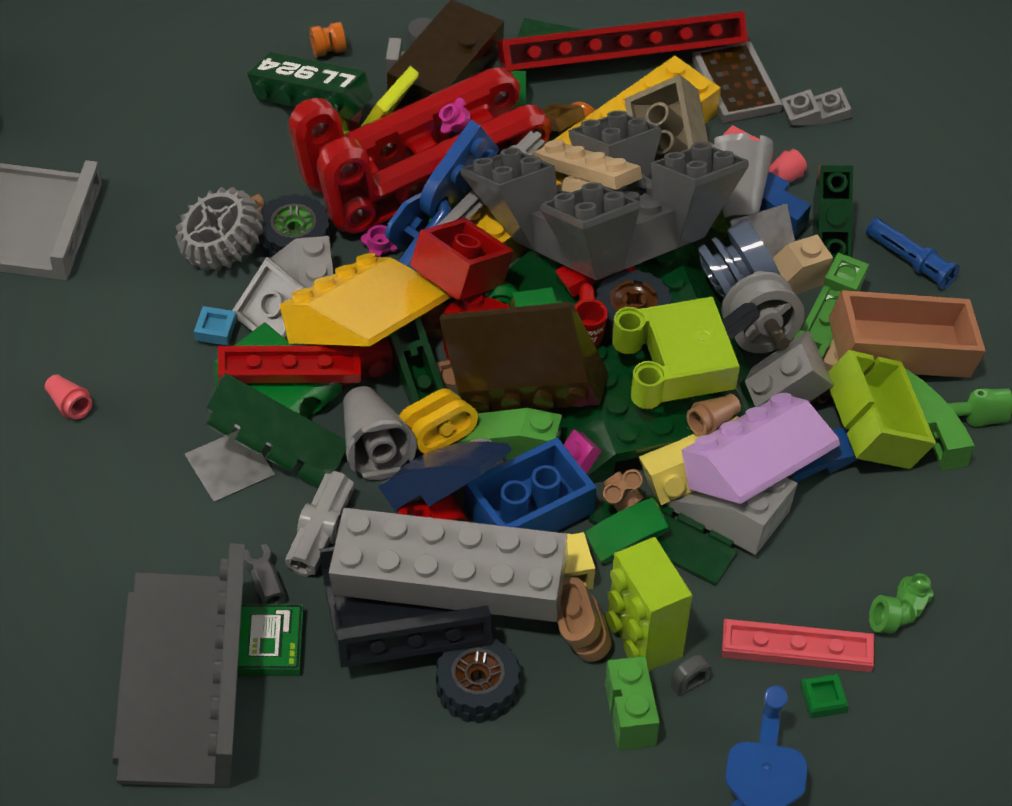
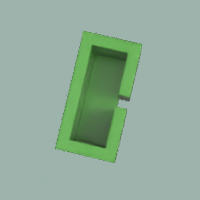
M646 657L607 660L605 688L610 713L613 714L612 723L618 751L656 746L659 718Z

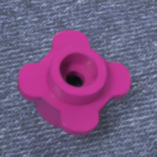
M457 98L453 104H447L440 110L439 117L442 120L441 132L444 134H449L451 131L455 133L461 132L470 121V112L464 108L466 104L464 99Z
M375 225L361 237V243L368 247L369 253H375L376 257H381L389 251L395 252L398 250L386 238L385 231L387 226Z

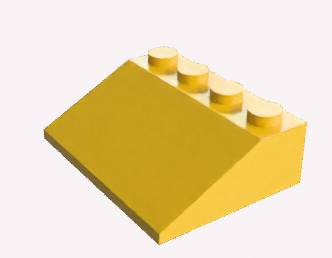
M367 253L356 257V262L336 268L335 274L314 280L313 286L294 291L291 298L279 305L289 344L371 346L451 297L437 284L426 280L421 273L391 257H376L375 253Z

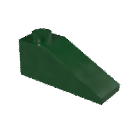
M420 316L386 336L392 347L393 369L410 405L437 390L444 389Z

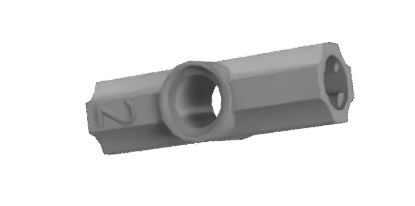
M336 471L325 474L312 503H306L302 509L297 526V535L285 558L286 567L293 570L297 575L303 577L315 575L321 563L319 549L328 548L329 544L336 542L343 508H346L354 491V482L347 478L345 474Z

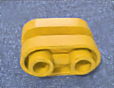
M447 388L437 390L406 407L399 414V417L412 429L416 438L417 449L424 454L449 446L467 436L474 430L478 421V414L475 408Z

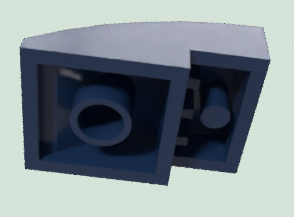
M474 441L441 447L410 461L378 487L394 511L419 495L423 497L428 507L483 475L507 455L512 448L508 443Z

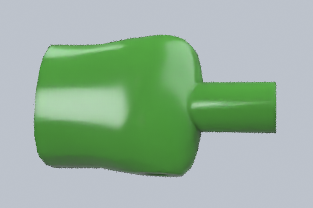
M1009 388L976 389L970 394L967 402L947 404L954 410L957 416H965L966 422L972 427L977 428L990 424L1008 423L1012 413V392Z

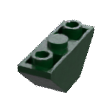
M819 165L813 197V236H819L832 255L833 261L837 253L851 257L852 165Z

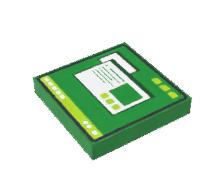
M241 604L237 676H300L304 618L303 604Z

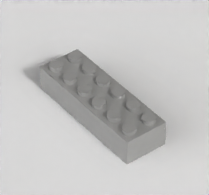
M343 508L329 569V577L333 595L453 610L488 605L490 614L557 622L568 558L567 534Z

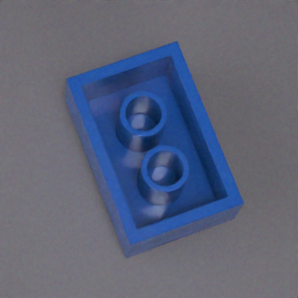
M556 437L486 471L483 475L466 484L464 507L476 523L557 532L594 513L597 487L559 438Z

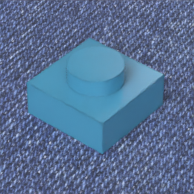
M203 306L194 329L195 341L228 346L237 321L236 311Z

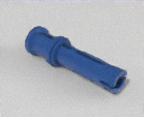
M879 217L874 218L869 223L866 235L913 264V269L917 274H925L936 281L937 287L942 290L949 287L955 280L960 268L957 263H949L937 255V250L932 247L923 248L883 222Z

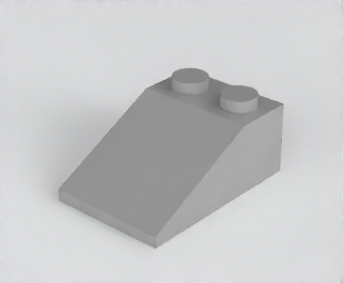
M785 477L742 504L697 491L665 504L673 508L674 512L678 514L681 512L705 525L706 529L722 534L733 540L734 544L756 555L790 512L798 483Z

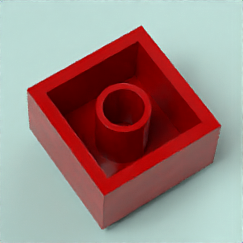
M461 218L420 230L410 266L420 272L423 278L434 282L444 289L450 297L461 300L503 285L514 250L467 218Z

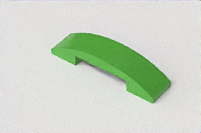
M837 253L814 306L802 329L794 337L795 339L808 330L812 334L823 360L834 338L829 315L841 290H860L869 264Z

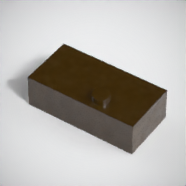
M450 0L387 72V91L410 66L419 73V76L399 105L403 107L485 71L498 55L497 41L504 39V21L457 1Z

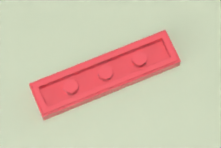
M724 619L721 657L872 673L874 667V634Z

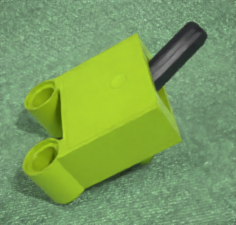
M713 296L642 309L624 307L618 310L614 316L612 345L614 348L624 354H633L642 349L643 344H647L653 360L641 362L633 370L631 387L633 403L638 407L651 409L657 407L661 402L736 389L740 366L730 340L759 318L760 312L753 302L744 303L723 320L720 317Z

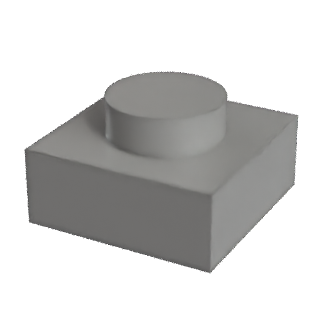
M389 38L386 54V82L387 72L405 52L402 51V38Z

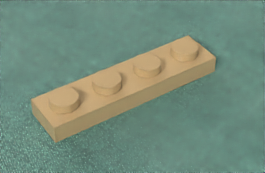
M563 140L549 141L545 143V147L533 152V156L554 165L555 171L570 176L576 175L580 179L589 182H598L614 190L642 179L641 167L639 165L626 162L623 158L606 156L603 152L585 150L583 146L565 144Z

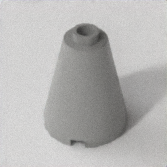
M749 133L727 134L715 137L714 144L710 141L708 142L712 147L723 151H731L734 155L748 160L749 163L748 169L722 208L724 220L731 223V220L760 212L774 146L772 139L760 135V141L750 140Z
M360 386L350 390L343 400L346 458L349 466L354 472L362 474L363 478L368 480L389 478L400 470L401 466L408 459L412 461L415 457L417 449L415 435L412 429L372 388Z

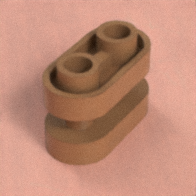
M575 577L565 578L557 620L560 632L582 660L587 662L598 661L609 652L612 644L602 608L580 579Z

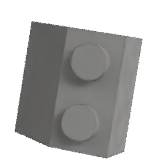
M329 236L296 238L271 258L307 288L314 285V280L333 275Z
M808 330L792 340L786 349L777 350L753 366L745 379L755 407L768 402L773 395L778 393H790L793 397L806 399L810 402L834 386L813 336Z

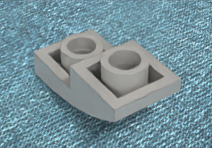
M842 88L817 96H813L811 89L781 99L782 106L791 125H821L853 117L852 109Z

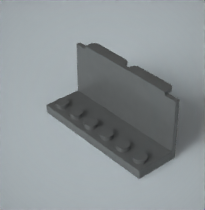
M229 543V558H221L220 577L135 572L134 592H128L113 748V764H118L117 784L230 788L245 544Z

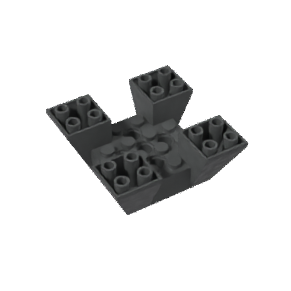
M616 110L609 112L607 117L583 121L581 126L570 129L568 132L572 146H583L585 150L603 152L606 156L612 158H623L626 162L641 167L642 179L617 190L605 187L598 182L584 184L582 189L571 193L561 191L563 184L556 185L555 166L540 160L539 157L523 153L518 148L504 149L500 152L501 154L491 158H478L473 161V164L460 168L462 177L515 242L590 278L598 280L704 238L748 169L749 163L748 160L734 155L733 152L717 149L707 142L692 144L690 149L682 152L668 153L663 159L654 162L661 137V127L647 122L644 118H635L628 115L625 111Z

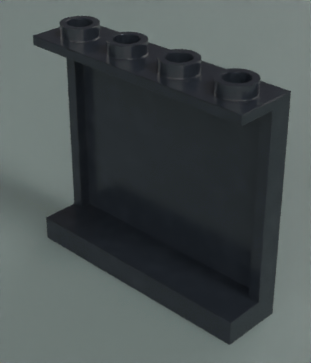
M334 547L319 549L322 578L341 668L492 644L491 614L488 605L453 610L333 595L329 569Z

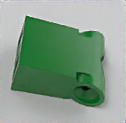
M264 322L234 346L293 345L289 344L284 337ZM217 358L216 360H214L215 387H216V388H217V386H218V384H219V383H218V358ZM245 383L305 418L321 410L342 392L341 383Z

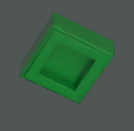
M839 674L801 679L800 688L810 719L847 713L849 706Z

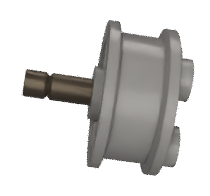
M756 271L738 281L728 291L722 302V318L727 317L744 303L753 302L757 306L760 316L755 322L734 337L738 345L752 353H768L777 349H786L802 327L805 316L804 306L799 297L793 293L790 284L783 276L773 272Z

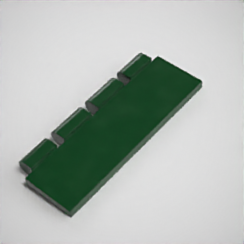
M227 373L223 375L205 409L211 413L205 425L226 437L229 436L233 427L238 428L239 431L234 441L257 454H260L265 444L270 446V449L265 457L266 459L289 472L293 470L297 462L301 463L302 465L297 476L318 488L325 474L336 471L346 451L343 438Z
M637 488L644 499L646 491ZM651 494L648 499L653 497L671 527L670 530L656 539L672 564L716 587L737 555V550L733 549L735 546L734 541L714 530H711L708 536L704 533L707 530L705 525L681 512L677 520L673 518L676 513L674 509L666 504L660 505L657 498ZM602 499L594 513L589 517V522L596 525L618 513L613 505L607 504Z

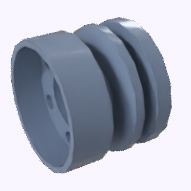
M747 219L727 229L728 237L732 244L726 248L716 237L711 239L717 254L712 256L704 244L697 247L702 269L716 293L723 299L738 281L756 271L773 272L781 275L766 246Z

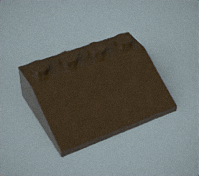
M572 302L441 314L440 323L458 393L462 400L475 408L477 414L521 408L548 410L600 405L608 371Z

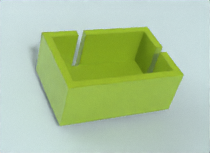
M848 350L828 371L834 384L829 389L840 415L841 423L844 428L849 430L847 436L856 459L911 469L936 444L901 361L879 356L874 359L873 355Z
M653 537L614 553L613 570L610 571L612 581L611 590L608 592L609 609L606 612V620L613 633L618 632L622 638L627 657L645 656L648 671L683 657L692 593L656 537Z

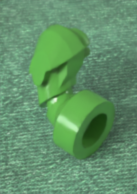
M922 573L906 576L897 587L896 597L877 596L873 600L869 611V623L872 630L878 633L893 634L900 626L913 623L933 598L934 593L929 577Z

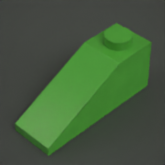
M531 408L478 413V421L474 430L450 445L470 442L477 438H487L493 442L508 443L512 450L503 458L513 459L556 437L560 440L562 415Z

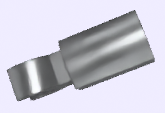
M263 544V556L259 559L252 558L248 549L244 551V565L251 572V578L261 604H283L286 596L275 567L271 564L270 548Z

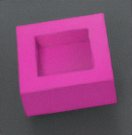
M575 429L563 444L586 474L602 452L584 433Z

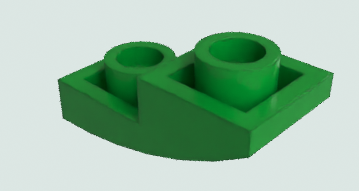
M652 497L608 517L585 531V534L599 561L607 565L614 560V553L650 538H658L670 530L671 527L656 500Z

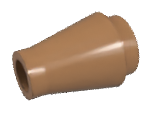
M733 394L695 402L687 412L688 425L697 435H709L741 411L740 402Z

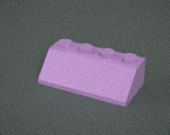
M778 393L761 406L748 409L746 414L736 420L723 423L720 429L711 434L698 437L695 443L681 451L690 490L742 504L840 446V441L808 400L793 397L790 393Z

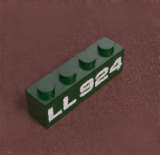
M273 52L268 53L247 73L252 85V91L257 99L296 107L302 101L310 98H324L332 104L339 117L346 119L354 117L373 98L365 71Z

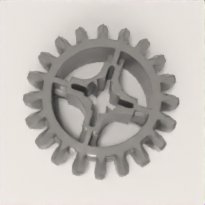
M221 187L217 193L209 190L206 197H198V202L195 205H188V213L180 215L182 222L176 226L178 234L175 238L180 252L196 268L200 267L206 272L211 268L219 272L223 265L230 269L234 261L242 262L241 257L246 253L252 254L251 246L260 243L258 236L264 232L262 228L264 220L259 206L243 190H236L234 187L229 190Z

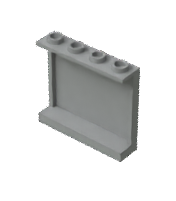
M85 160L81 173L0 163V272L68 280L102 185L98 162Z

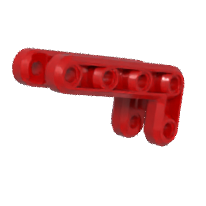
M496 67L480 72L345 134L343 133L341 119L332 104L324 98H310L302 101L293 109L289 119V132L300 175L311 191L323 193L328 215L334 225L343 233H360L391 219L403 202L423 191L427 180L461 134V132L455 133L453 131L449 134L441 132L442 120L439 117L440 110L447 104H453L457 98L465 100L464 108L470 112V120L479 124L500 150L497 155L501 154L502 150L512 145H517L530 131L533 133L539 132L541 139L547 143L552 124L544 111L536 105H523L509 111L516 105L519 99L521 86L508 69Z

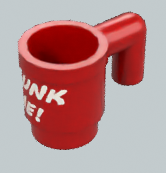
M585 283L580 287L579 302L574 307L595 348H597L605 337L608 311L602 302L595 299L593 286Z

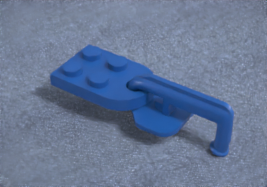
M470 120L427 180L423 191L403 202L386 227V238L397 249L405 252L399 262L413 270L415 269L410 266L420 230L437 226L473 190L462 177L460 168L473 164V161L478 158L497 156L500 150L485 130L474 121Z
M771 686L765 692L759 743L740 742L734 745L728 754L725 782L738 798L730 806H789L804 794L807 776V762L804 756L795 749L777 746L780 713L788 700V694L781 686Z

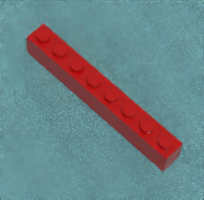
M745 11L503 39L497 41L500 68L514 71L748 42Z

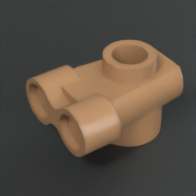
M635 469L627 470L623 475L620 471L615 473L602 483L605 487L602 491L603 500L607 504L613 505L618 512L640 502L643 496L637 488L641 486L643 481L641 473Z

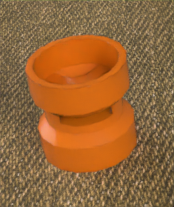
M341 22L331 23L326 28L320 26L309 28L310 42L315 58L325 56L327 52L331 51L336 54L346 52V39Z

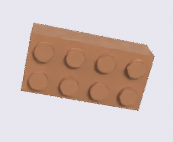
M841 290L829 315L839 360L848 350L873 355L874 359L879 356L901 361L905 369L917 375L971 378L986 352L970 299Z

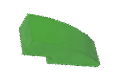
M905 369L936 444L932 449L941 471L968 467L975 445L966 427L954 410L935 390L908 369Z

